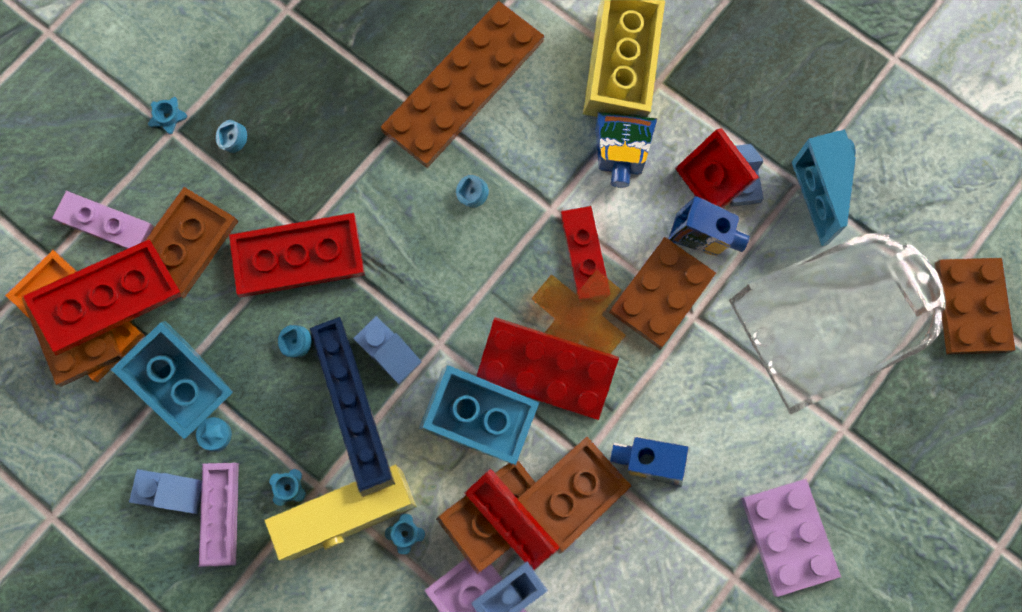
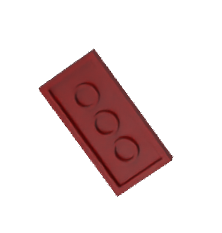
M354 213L229 234L236 293L239 298L365 276L357 221Z
M148 239L25 294L23 298L54 355L57 356L181 297V292L151 240Z
M495 317L476 377L517 394L599 420L619 357Z

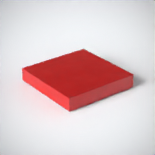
M722 128L716 129L675 167V170L695 196L723 209L759 178Z

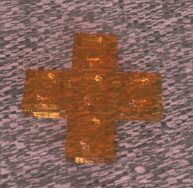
M597 269L577 294L551 274L531 298L555 319L544 333L575 343L582 341L590 348L612 354L626 337L621 330L602 316L622 290Z

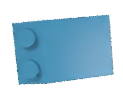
M845 129L809 138L791 162L822 247L828 245L848 224L856 149L853 141L848 139Z
M166 321L157 325L111 369L183 439L194 431L233 393L191 345Z
M447 365L442 368L418 429L516 465L539 402Z

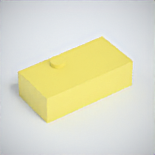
M665 0L600 1L583 109L584 115L597 117L598 112L648 117L652 107Z
M396 464L391 466L390 469L395 484L367 496H361L355 481L264 520L278 559L295 560L320 548H324V550L343 543V539L416 508V503L403 471Z

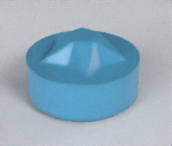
M227 120L218 127L216 143L219 148L230 153H236L246 144L247 130L242 124L233 120Z
M468 175L462 178L456 188L458 200L471 208L481 206L489 194L487 183L475 175Z
M289 325L281 330L278 336V347L282 354L287 357H302L310 350L312 343L311 335L305 327Z
M216 417L205 419L196 430L198 444L209 451L224 449L229 444L232 436L228 423Z

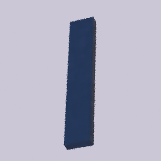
M338 317L311 327L310 331L359 493L364 497L394 485L395 481L341 318Z

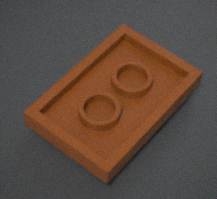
M183 187L146 239L151 240L180 290L182 298L187 296L239 222L234 216Z
M664 237L609 313L661 350L713 279L716 272Z
M1002 258L939 259L935 262L946 355L1010 353L1015 351Z
M21 298L56 385L60 387L65 386L123 358L111 330L55 356L24 298Z
M585 437L523 493L518 500L558 544L560 548L556 552L561 554L632 486L588 437Z
M517 461L516 465L508 463L495 473L517 499L535 484V481L519 461ZM464 496L436 518L477 574L511 548L467 496Z

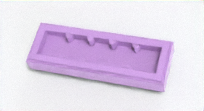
M68 191L65 192L52 217L58 223L125 249L144 242L154 228L151 223Z
M238 463L202 464L199 567L236 565Z

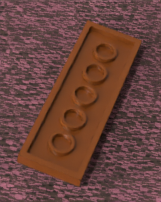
M498 1L381 126V131L428 168L544 42V35Z

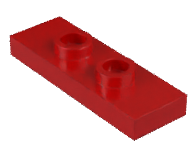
M592 206L561 211L560 215L579 303L610 297L611 293Z
M492 469L488 470L464 492L524 563L528 561L533 570H536L560 548Z

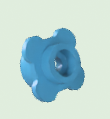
M292 469L289 473H275L271 476L269 482L272 485L273 502L276 505L283 506L286 502L292 500L300 502L305 498L306 492L301 486L302 473L299 470ZM287 484L291 486L288 491L285 490Z
M402 514L399 517V521L393 527L386 528L385 537L387 540L393 541L397 546L398 553L406 555L410 553L411 547L417 541L421 542L424 540L425 531L414 524L413 517L410 514ZM403 531L408 532L407 537L402 536Z

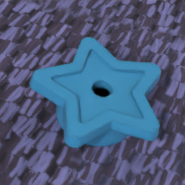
M172 97L170 100L152 102L153 117L148 122V125L150 127H163L169 134H173L176 123L186 120L187 114L178 109L176 97ZM166 113L170 114L169 117H164Z

